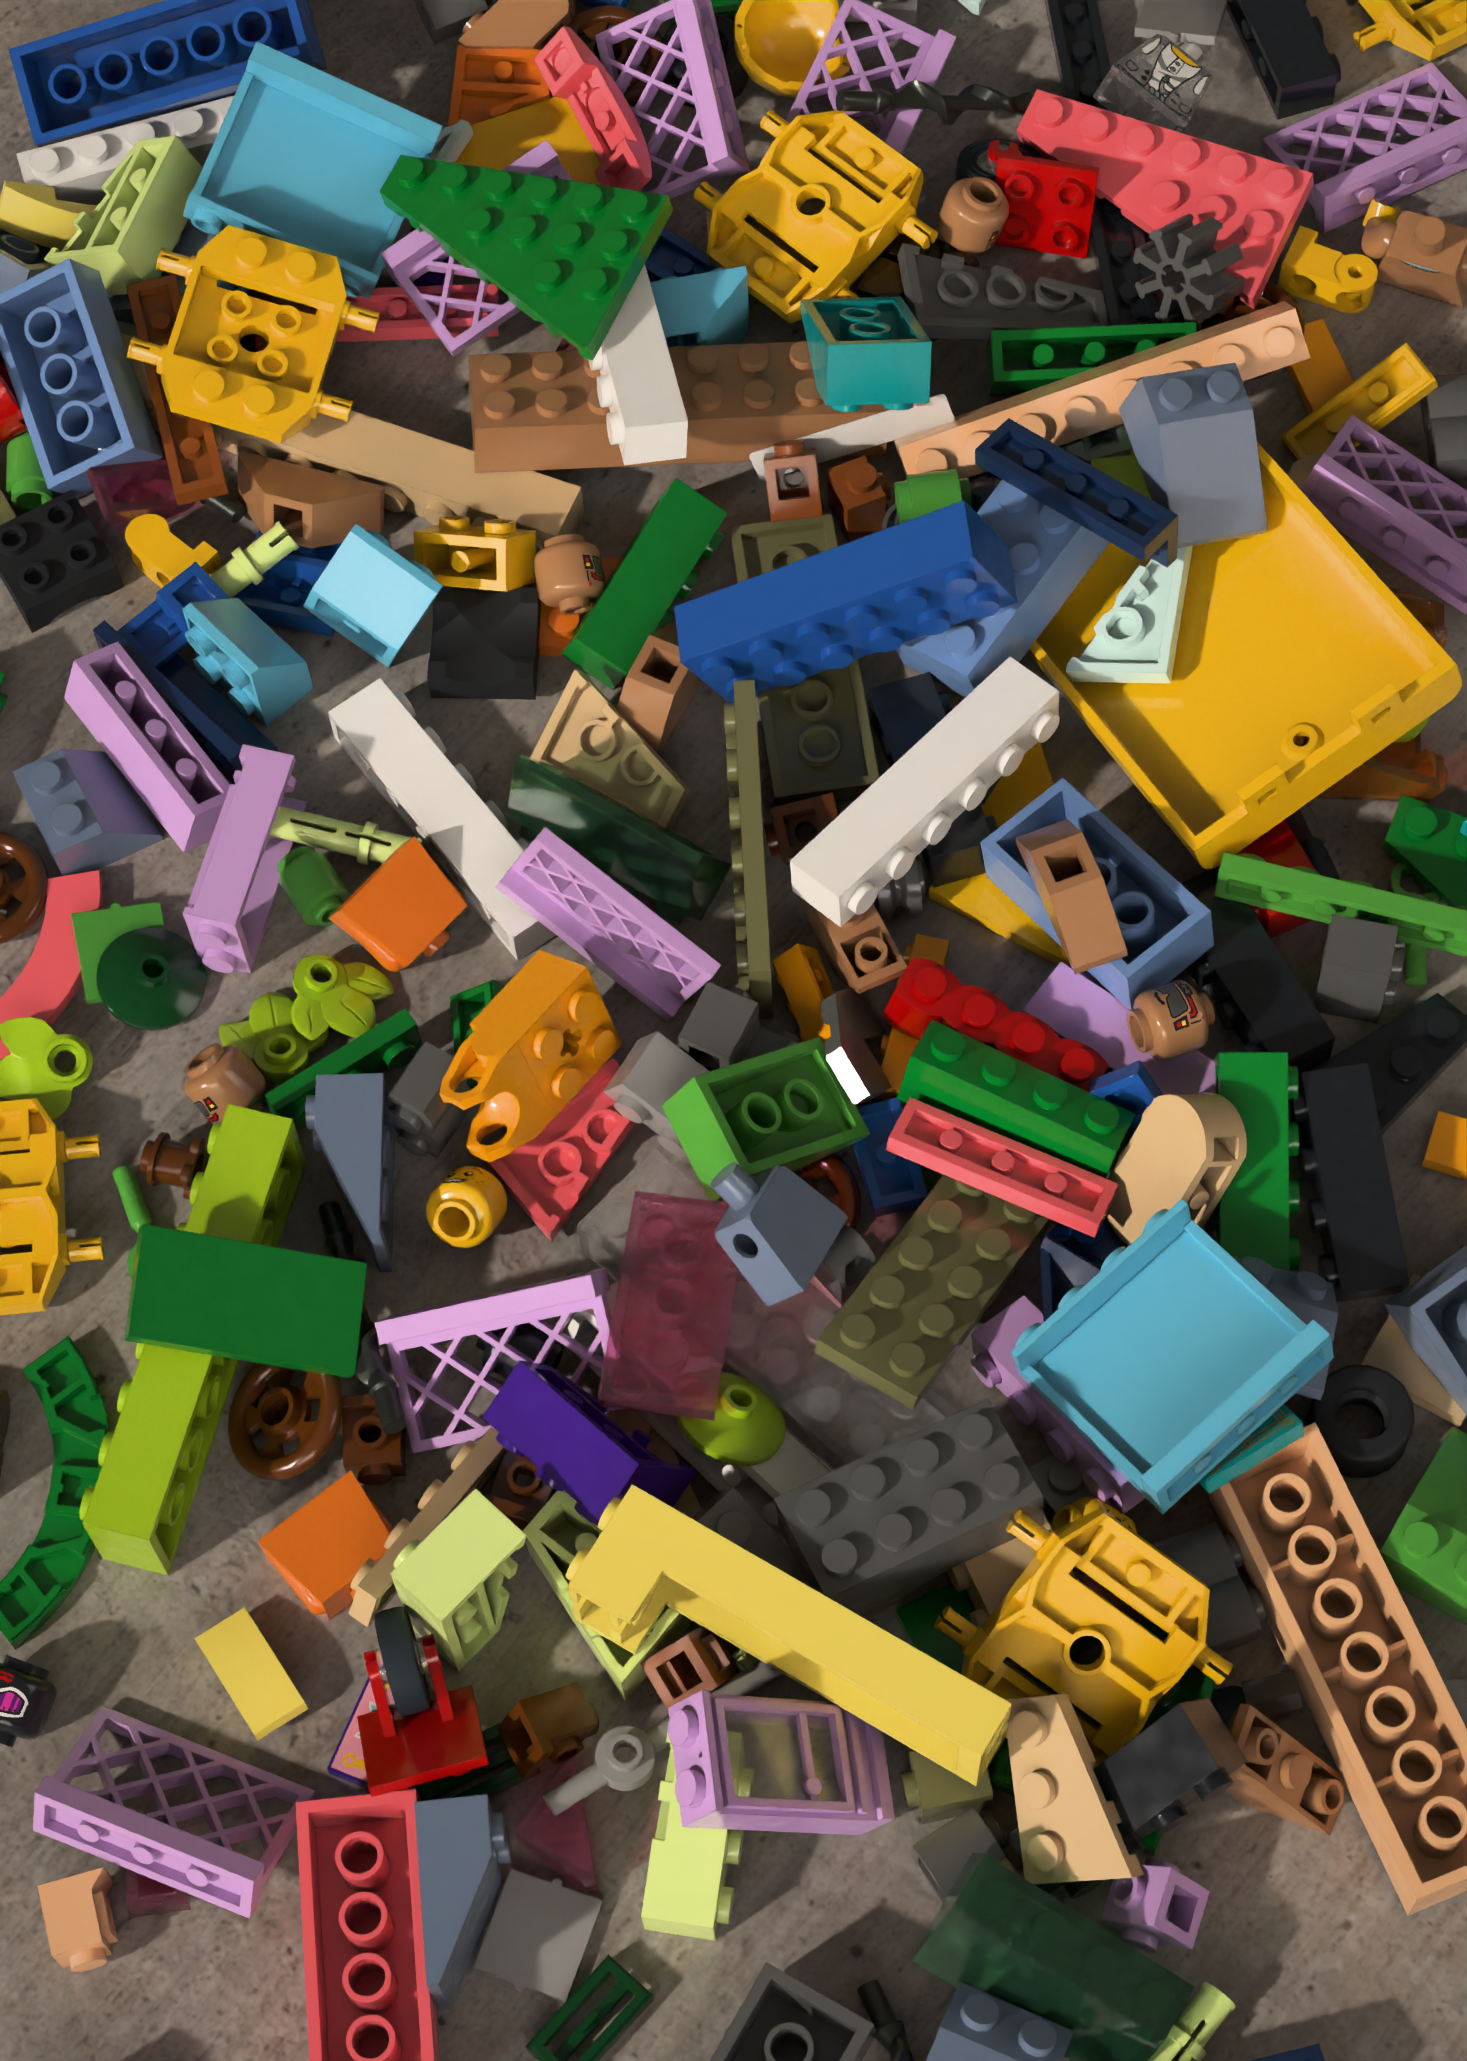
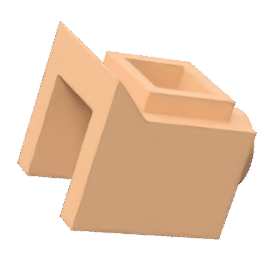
M104 1867L37 1886L51 1955L63 1969L71 1967L73 1972L96 1969L107 1963L106 1956L113 1955L111 1943L118 1942L110 1901L106 1894L114 1880Z

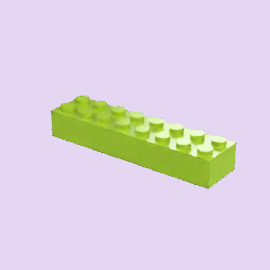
M228 1104L222 1122L216 1121L211 1128L207 1144L208 1154L211 1155L205 1172L199 1171L194 1177L190 1190V1204L193 1207L187 1223L181 1222L176 1230L279 1248L307 1166L294 1121L291 1118ZM137 1343L135 1355L139 1362L133 1379L127 1378L121 1386L117 1400V1411L120 1412V1416L114 1433L107 1432L103 1438L98 1456V1463L102 1468L95 1487L88 1486L83 1495L79 1517L83 1520L84 1528L104 1560L169 1576L241 1360Z

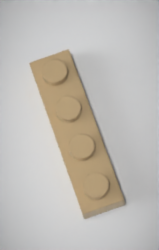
M491 1427L477 1444L471 1440L467 1441L451 1464L450 1468L454 1472L444 1483L436 1479L427 1488L418 1503V1508L421 1511L412 1522L403 1518L392 1530L384 1544L387 1551L380 1560L376 1562L369 1558L362 1565L350 1585V1588L356 1591L349 1611L350 1616L366 1627H369L375 1620V1614L382 1611L397 1593L390 1573L395 1569L393 1564L399 1553L414 1540L418 1539L422 1542L475 1488L481 1492L497 1473L506 1448L496 1439L498 1431Z

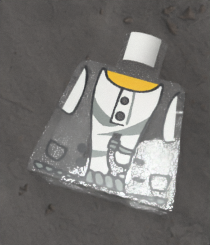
M1156 34L1113 64L1093 95V98L1111 112L1182 133L1190 122L1213 77L1211 72L1201 65L1204 56L1197 44L1181 42L1177 46L1166 36Z

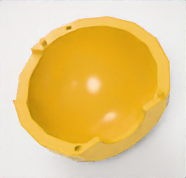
M743 0L735 15L733 40L737 59L750 79L772 94L796 98L839 11L838 0ZM839 37L834 46L840 45ZM846 55L828 59L825 63L832 81L843 78L851 67ZM818 77L815 85L822 84L820 77Z

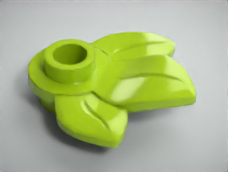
M312 954L301 959L293 972L292 984L297 997L291 1008V1019L298 1033L309 1043H313L321 1038L329 1027L347 1036L357 1038L375 1027L376 1012L374 1003L390 998L394 993V988L390 980L371 965L362 962L341 964L337 959L329 955ZM311 974H323L330 980L318 982L312 978Z
M268 992L254 1000L249 1010V1020L221 1024L219 1027V1037L223 1047L236 1045L242 1049L267 1081L282 1084L305 1069L308 1064L309 1053L325 1044L328 1039L329 1029L317 1041L313 1043L307 1042L293 1025L291 1019L293 1002L290 998L280 993Z
M22 1017L1 1023L0 1038L11 1054L5 1056L0 1061V1097L5 1100L37 1098L52 1121L59 1118L69 1108L73 1088L84 1083L92 1072L93 1055L89 1046L75 1035H57L42 1019ZM63 1052H70L76 1057V1065L69 1072L59 1071L55 1065L57 1056Z

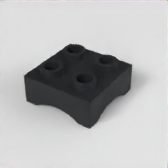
M72 490L0 525V578L32 633L49 625L57 616L70 607L90 598L109 595L124 587L116 562Z
M449 586L441 588L433 602L432 641L427 672L431 698L536 700L541 600L538 596L537 587H520L506 592H475Z

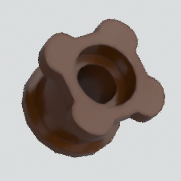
M161 1132L155 1141L148 1140L140 1159V1171L147 1173V1184L155 1187L159 1183L183 1188V1198L190 1200V1190L194 1177L199 1171H205L209 1159L208 1151L205 1150V1138L195 1136L192 1143L187 1144L171 1140L169 1133Z

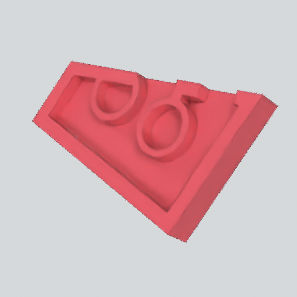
M614 1058L600 1067L596 1074L535 1139L493 1162L483 1160L485 1166L502 1183L503 1187L551 1243L635 1125L634 1122L626 1119L615 1109V1101L603 1092L620 1067Z

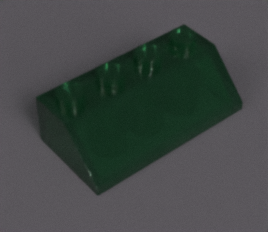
M520 753L514 763L506 817L522 825L518 832L520 836L533 841L541 830L546 827L593 865L610 874L611 879L635 898L639 891L655 899L656 902L652 909L679 924L682 923L685 916L699 921L703 920L732 864L553 765Z
M985 1853L971 1854L910 1958L911 1961L954 1988H957L960 1981L1074 2031L1064 2056L1069 2061H1148L1167 2038L1195 1986Z

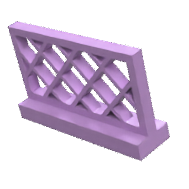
M670 0L595 35L601 63L623 95L633 77L647 83L635 108L631 107L639 126L642 120L657 126L647 147L651 165L653 163L666 169L659 186L648 191L649 193L668 195L672 199L700 187V184L704 181L709 183L725 175L735 181L750 172L711 0ZM675 17L677 28L668 45L654 40L653 38L661 23ZM631 37L637 40V43L624 65L615 60L612 45ZM649 46L663 52L651 77L637 71ZM675 58L684 61L687 69L677 89L663 83ZM659 89L673 95L661 120L646 114ZM685 101L695 105L697 113L687 132L672 126ZM668 132L683 138L671 163L656 157ZM696 144L705 149L708 165L689 173L682 168Z
M844 0L786 117V121L791 123L797 115L810 114L806 105L807 99L827 94L833 110H837L836 95L838 90L859 85L861 91H872L869 82L891 76L896 89L915 80L922 81L934 88L957 37L942 29H938L936 36H933L859 0ZM849 14L867 22L873 35L851 41L844 25ZM839 37L841 44L834 46L837 38ZM903 39L920 48L915 57L896 62L888 42ZM878 46L886 65L864 71L856 52ZM846 55L854 75L832 81L825 65L826 61ZM908 71L905 79L903 80L901 72ZM818 77H820L822 84L815 85ZM924 109L889 111L885 120L882 113L873 115L872 112H842L853 120L872 115L879 132L876 137L902 155Z
M1431 62L1262 138V150L1272 161L1308 172L1336 175L1313 185L1306 200L1314 209L1315 224L1323 233H1326L1366 215L1372 198H1377L1379 202L1388 205L1466 169L1467 100ZM1426 83H1429L1437 92L1435 98L1409 95L1411 90ZM1377 105L1396 107L1393 117L1367 114V111ZM1404 109L1430 112L1428 122L1401 119ZM1438 114L1459 116L1461 118L1448 125L1435 124ZM1335 124L1353 126L1350 137L1325 133V130ZM1361 129L1387 131L1388 133L1385 142L1359 138ZM1396 133L1421 136L1404 145L1393 143ZM1294 143L1311 146L1308 156L1289 154L1283 148ZM1319 147L1345 151L1342 161L1316 158ZM1354 152L1377 155V157L1362 164L1350 163Z
M547 140L503 169L505 171L574 181L559 162L558 154ZM415 229L381 253L392 279L398 287H402L453 357L521 311L510 300L503 305L486 303L485 298L488 284L483 280H480L477 301L450 298L454 275L479 277L474 269L456 264L457 260L442 250L439 242L425 231L420 233ZM449 257L448 263L442 262ZM428 271L446 273L442 296L421 294L412 282ZM429 305L439 307L438 316ZM447 309L474 311L472 326L453 338L444 326ZM482 313H488V314H489V315H487L486 317H484L483 319H481V318H482Z
M1351 414L1328 449L1316 463L1300 490L1333 527L1467 615V538H1457L1452 526H1465L1467 531V490ZM1349 436L1366 446L1370 453L1356 452ZM1364 468H1378L1383 480H1370ZM1395 469H1400L1411 476L1413 482L1400 481ZM1408 497H1421L1426 509H1413ZM1438 498H1444L1452 503L1457 511L1444 510Z
M546 827L529 843L495 887L667 1022L690 996L715 975L721 966L720 963Z
M606 1267L398 1313L375 1322L379 1344H387L412 1453L465 1443L469 1440H479L492 1426L468 1410L482 1387H485L495 1395L502 1388L500 1384L489 1378L502 1352L517 1362L521 1360L543 1364L556 1341L583 1357L570 1379L572 1382L578 1385L590 1363L609 1375L614 1397L599 1400L608 1407L606 1412L632 1406L606 1292L611 1290ZM593 1309L599 1333L588 1349L562 1331L574 1312ZM561 1316L556 1326L544 1320ZM531 1323L549 1335L535 1361L508 1344L520 1324ZM507 1327L501 1339L491 1332ZM476 1334L495 1347L481 1372L455 1355L466 1336ZM454 1339L448 1350L438 1344V1342ZM601 1345L605 1359L596 1354ZM423 1346L442 1359L428 1384L410 1372L406 1349ZM449 1364L475 1381L462 1405H459L435 1389ZM414 1388L422 1393L418 1400ZM430 1398L455 1416L444 1434L426 1437L420 1413ZM462 1421L472 1426V1428L457 1431Z
M101 1706L54 1777L46 1775L34 1794L33 1831L250 1919L261 1901L263 1885L297 1831L295 1802L314 1800L315 1790ZM107 1729L129 1738L132 1747L103 1754L98 1741ZM167 1754L182 1759L185 1766L184 1769L157 1776L150 1762L151 1758ZM139 1762L145 1779L115 1786L109 1769ZM98 1772L105 1789L89 1793L69 1784L75 1777ZM224 1776L234 1780L239 1790L210 1797L203 1780ZM192 1783L198 1801L169 1808L163 1790ZM152 1794L158 1811L141 1814L124 1807L122 1801ZM276 1797L293 1804L288 1813L264 1819L257 1802ZM246 1805L252 1822L223 1829L216 1812ZM205 1815L212 1833L195 1836L178 1829L176 1822ZM259 1837L265 1852L260 1860L257 1861L233 1851L230 1844Z

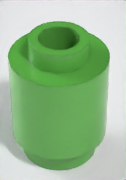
M29 432L21 434L8 443L6 458V492L11 497L13 506L26 512L54 499L58 493L47 488Z
M956 468L906 475V480L894 482L899 524L963 500L972 508L968 477L959 479Z
M302 846L287 853L278 864L279 883L303 921L310 926L334 924L328 918L351 895L326 856L321 852H316L311 846Z

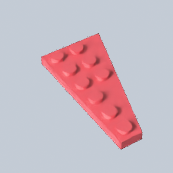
M1038 89L1017 128L1019 141L1036 150L1044 159L1099 167L1096 196L1101 200L1105 197L1121 209L1123 216L1148 234L1187 214L1193 215V225L1210 217L1221 222L1223 228L1218 231L1213 248L1218 252L1233 243H1238L1243 259L1223 270L1237 279H1244L1245 284L1242 293L1239 294L1240 299L1252 309H1255L1314 185L1313 173Z

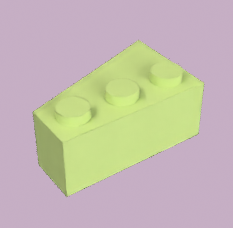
M177 136L138 140L101 188L106 193V196L90 216L83 211L73 221L78 231L61 252L58 248L53 247L44 260L50 267H53L67 259H72L98 270L108 296L128 294L126 285L161 277L163 270H156L160 250L164 248L172 252L179 243L181 233L188 221V218L183 216L186 201L190 191L192 192L202 166Z
M476 1488L422 1542L417 1539L409 1543L395 1559L393 1564L395 1569L390 1573L401 1605L408 1611L414 1631L420 1637L433 1634L438 1653L458 1672L500 1630L510 1595L502 1586L504 1576L510 1579L516 1574L518 1564L510 1555L515 1550L518 1551L524 1546L527 1536Z
M557 1490L523 1530L527 1535L525 1540L527 1549L626 1702L647 1677L640 1663L675 1642L692 1623V1620L666 1605L635 1655L575 1620L572 1610L574 1600L570 1599L568 1584L570 1580L566 1578V1572L577 1552L583 1546L591 1549L602 1530L598 1528V1525L589 1522L575 1510L574 1506L577 1501L565 1490Z
M667 1732L666 1742L670 1744V1753L665 1781H660L658 1800H661L655 1838L652 1839L641 1918L644 1930L716 1941L718 1923L728 1925L730 1923L734 1888L725 1887L728 1863L739 1865L744 1830L682 1827L680 1804L675 1795L677 1779L673 1746ZM727 1732L735 1796L750 1797L754 1771L744 1769L741 1734Z

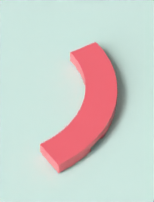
M99 870L48 878L45 917L41 933L23 971L11 987L0 997V1024L14 1018L33 1017L42 1019L52 1027L73 1000L83 981L71 913L103 909V878ZM0 1038L1 1061L11 1053Z

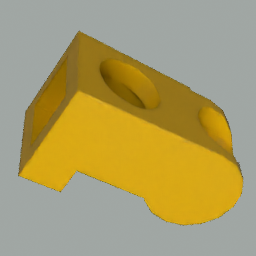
M1300 225L1282 262L1277 286L1293 296L1342 313L1354 314L1367 309L1372 301L1378 276L1375 263L1370 258L1361 254L1344 255L1339 251L1317 244L1319 232Z
M157 514L139 515L131 520L126 527L125 538L127 545L131 548L134 565L161 588L194 562H197L209 576L222 567L221 559L216 549L203 541L193 550L173 535L166 520Z

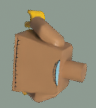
M1372 198L1362 222L1365 229L1361 246L1364 254L1368 257L1379 259L1376 283L1463 310L1467 300V228L1444 222L1434 216H1425L1409 210L1402 211L1396 220L1400 207L1396 205L1391 207L1379 202L1377 198Z

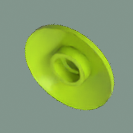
M720 1371L702 1372L688 1378L676 1395L674 1412L680 1429L694 1446L714 1459L740 1466L761 1464L771 1459L778 1452L784 1441L785 1423L779 1407L763 1389L743 1377Z

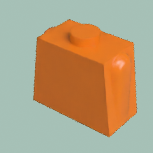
M413 836L401 844L328 919L359 942L385 969L391 972H398L409 966L421 953L429 958L439 950L451 937L445 928L468 905L461 891L443 874L416 837Z
M350 1470L260 1538L258 1543L265 1558L277 1569L308 1610L315 1615L324 1614L330 1620L353 1602L356 1592L350 1588L353 1578L369 1558L378 1562L385 1554L387 1549L384 1547V1544L394 1526L361 1487Z

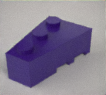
M519 1360L482 1417L499 1432L496 1439L504 1448L516 1455L526 1456L537 1466L535 1470L537 1477L556 1490H565L577 1501L574 1506L575 1510L595 1525H598L610 1501L614 1497L622 1500L632 1484L667 1505L674 1507L697 1473L695 1469L683 1461L678 1465L665 1463L647 1450V1447L653 1440L639 1429H636L632 1436H630L604 1414L608 1409L606 1405L550 1365Z

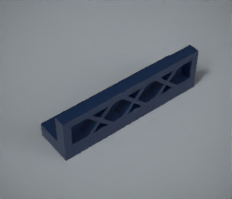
M1010 418L975 449L976 465L1141 561L1145 562L1151 558L1168 568L1177 559V514Z
M105 620L93 629L99 649L117 641L217 769L234 785L233 776L235 770L242 771L243 769L239 758L243 744L278 752L277 747L179 655H176L158 670Z

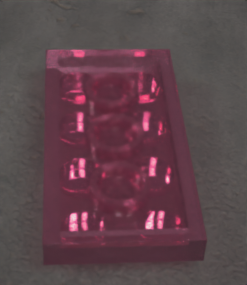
M635 1191L599 1385V1406L715 1421L740 1272L715 1238V1229L729 1208L726 1202Z

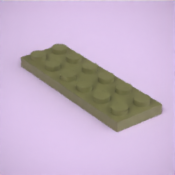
M832 512L824 513L820 517L778 522L767 521L729 527L737 583L838 547ZM858 659L853 660L847 667L828 669L808 676L799 684L780 686L758 694L757 703L775 807L832 792L837 799L860 796L879 778Z
M755 680L733 681L734 702H724L737 972L739 988L747 992L755 1002H758L759 1019L773 1018Z
M943 1175L819 1336L814 1352L914 1410L1053 1220Z

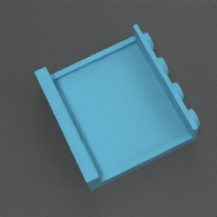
M256 41L245 73L193 191H190L183 216L190 219L197 229L208 234L217 235L227 225H231L336 256L347 296L354 298L362 296L370 300L385 264L381 253L393 245L404 220L403 216H398L385 206L379 191L400 155L430 158L443 126Z
M1183 1199L1178 1201L1171 1209H1162L1155 1213L1146 1223L1142 1235L1127 1248L1119 1247L1105 1259L1101 1266V1271L1085 1286L1077 1285L1069 1290L1061 1299L1058 1310L1042 1324L1035 1323L1028 1327L1020 1335L1015 1348L1011 1351L1018 1374L1162 1515L1334 1358L1331 1335L1314 1319L1308 1325L1300 1320L1191 1219L1188 1204Z

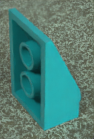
M901 296L801 299L800 310L816 388L826 406H831L832 409L840 412H856L861 410L863 405L883 404L884 408L890 410H908L914 407V403H929L932 341Z

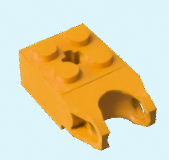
M538 950L470 1023L473 1033L460 1045L442 1079L439 1094L444 1103H452L463 1111L481 1103L477 1115L471 1122L466 1147L472 1156L487 1162H493L535 1139L622 1045V1041L587 966ZM473 1078L478 1083L477 1086L467 1092H454L457 1085L465 1079ZM503 1126H507V1133L499 1142L491 1145L481 1144L482 1139L486 1135Z

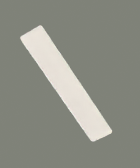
M939 394L930 397L929 403H914V407L908 410H887L794 440H804L805 449L816 448L819 464L955 420L946 395ZM774 446L749 455L760 480H766L763 460L766 453H774ZM789 468V469H787V470L785 471L784 474H787V473H790V472H793V471H796V470H799V469H798V468Z

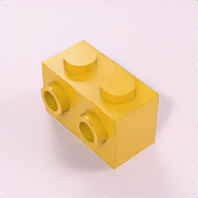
M442 516L439 517V525L414 531V561L426 566L435 576V580L443 586L506 592L536 583L533 559L536 556V530L516 529V521L487 520L484 521V526L470 525V517Z

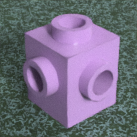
M1146 1858L1144 1865H1140L1144 1875L1133 1878L1113 1879L1101 1921L1123 1933L1121 1937L1122 1943L1148 1953H1155L1157 1946L1193 1949L1210 1893L1209 1890L1181 1874V1870L1177 1866L1156 1858Z

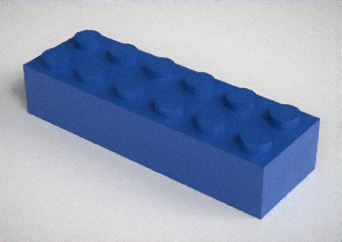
M165 0L8 49L34 144L37 147L47 146L234 96L245 73L256 41L321 71L327 69L309 0Z
M963 500L674 606L680 662L727 702H734L733 681L755 680V694L757 697L760 693L780 686L799 684L806 677L828 669L847 667L853 660L876 652L893 651L900 647L902 643L924 635L941 634L947 631L950 626L966 620L992 616L1000 608L1015 604L1018 601L1009 546Z

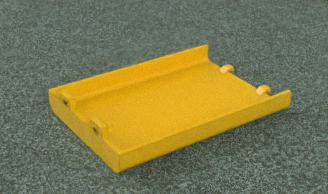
M1258 442L1257 447L1267 530L1263 534L1193 546L1171 683L1071 682L1066 673L1068 662L1072 657L1079 659L1096 636L1095 625L1103 614L1113 608L1116 596L1138 566L1146 567L1151 560L1149 558L1143 562L1109 541L1107 547L1027 651L1204 869H1212L1221 865L1224 852L1237 854L1448 704L1462 687V678L1458 666ZM1132 448L1128 449V453L1132 455ZM1301 736L1310 738L1309 742L1304 746L1295 745L1296 739Z

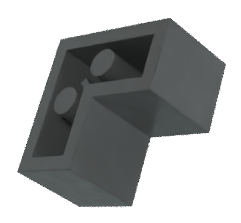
M1332 914L1330 924L1327 927L1313 1003L1320 1013L1377 1023L1382 1004L1393 1006L1405 956L1404 942L1396 940L1398 926Z
M707 982L678 1036L679 1048L709 1071L803 1042L800 1038L787 1031L777 1030L774 1033L760 1027L758 1002H755L744 990L731 985H726L722 988L711 982Z

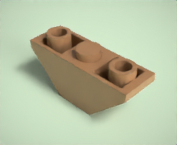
M498 0L485 14L478 12L471 17L462 29L463 35L458 40L466 49L542 50L562 26H566L572 21L573 16H575V0Z
M241 451L238 455V500L246 507L247 513L262 534L266 533L279 521L297 545L313 549L343 543L355 524L364 530H373L379 534L384 531L385 486Z
M675 620L649 634L625 678L617 705L618 712L636 729L660 757L702 682L698 676L680 662Z
M1068 819L1016 837L1017 847L1074 974L1076 975L1127 956V948L1103 876L1083 832Z
M801 898L813 933L833 971L839 979L856 993L860 994L904 974L908 966L874 904L861 915L855 914L842 927H839Z
M1240 1704L1226 1723V1727L1246 1757L1247 1762L1230 1774L1234 1783L1225 1792L1241 1804L1330 1836L1337 1813L1342 1807L1346 1789L1341 1775L1250 1704Z

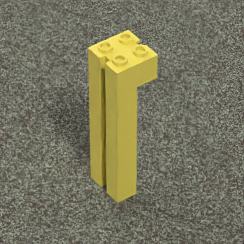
M631 1485L622 1500L614 1497L610 1501L598 1523V1528L602 1530L601 1534L591 1549L583 1546L577 1552L566 1572V1578L570 1580L568 1584L570 1599L574 1600L572 1610L575 1620L635 1655L667 1605L938 1765L977 1786L1006 1737L1007 1720L1010 1717L1012 1703L635 1485Z

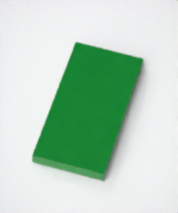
M143 1224L138 1232L124 1341L351 1378L356 1370L367 1263Z

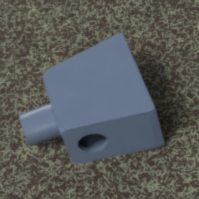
M732 1162L725 1166L711 1182V1187L729 1205L728 1210L715 1229V1238L767 1307H770L803 1292L848 1219V1216L794 1172L782 1165H776L751 1178L736 1162Z

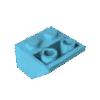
M746 266L730 269L716 268L706 273L683 277L669 276L659 281L650 282L668 347L742 344L749 335L748 274Z
M355 524L311 589L303 608L389 668L423 621L443 585L435 580V576L426 566L417 561L409 562L392 550L391 544L384 536L373 530H364Z
M239 598L190 602L182 608L188 627L185 637L195 650L197 656L193 659L195 667L209 683L214 684L218 681L228 690L227 695L232 704L244 716L248 717L252 713L267 727L313 689L307 662Z

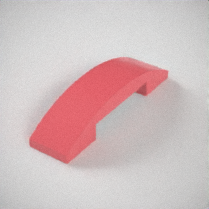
M563 26L537 54L534 61L552 95L567 99L601 162L594 171L600 184L640 191L652 179V166L648 147L639 123L623 93L603 64L570 27Z

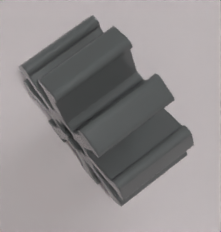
M1192 214L1182 216L1150 232L1149 237L1152 241L1135 250L1134 263H1141L1155 272L1136 282L1135 287L1141 299L1159 290L1164 293L1160 311L1155 313V317L1163 323H1171L1184 316L1185 322H1196V325L1228 309L1226 301L1241 294L1243 291L1244 279H1237L1223 270L1243 259L1241 249L1238 243H1233L1216 252L1213 247L1217 233L1223 228V225L1213 217L1193 225L1194 217Z

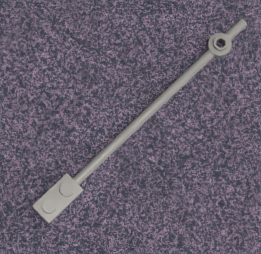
M1052 1453L1028 1468L1043 1495V1510L1045 1509L1051 1519H1053L1056 1512L1066 1504L1071 1505L1081 1497L1094 1496L1087 1488L1083 1480V1474L1071 1460L1067 1463H1062ZM940 1574L856 1614L869 1620ZM759 1660L710 1691V1694L748 1696L783 1673ZM669 1717L645 1732L633 1726H618L607 1731L600 1738L596 1746L595 1763L543 1795V1799L550 1812L557 1816L605 1785L620 1791H631L643 1786L653 1774L655 1754L670 1745L666 1742ZM621 1747H630L637 1755L632 1761L624 1763L618 1761L614 1753Z

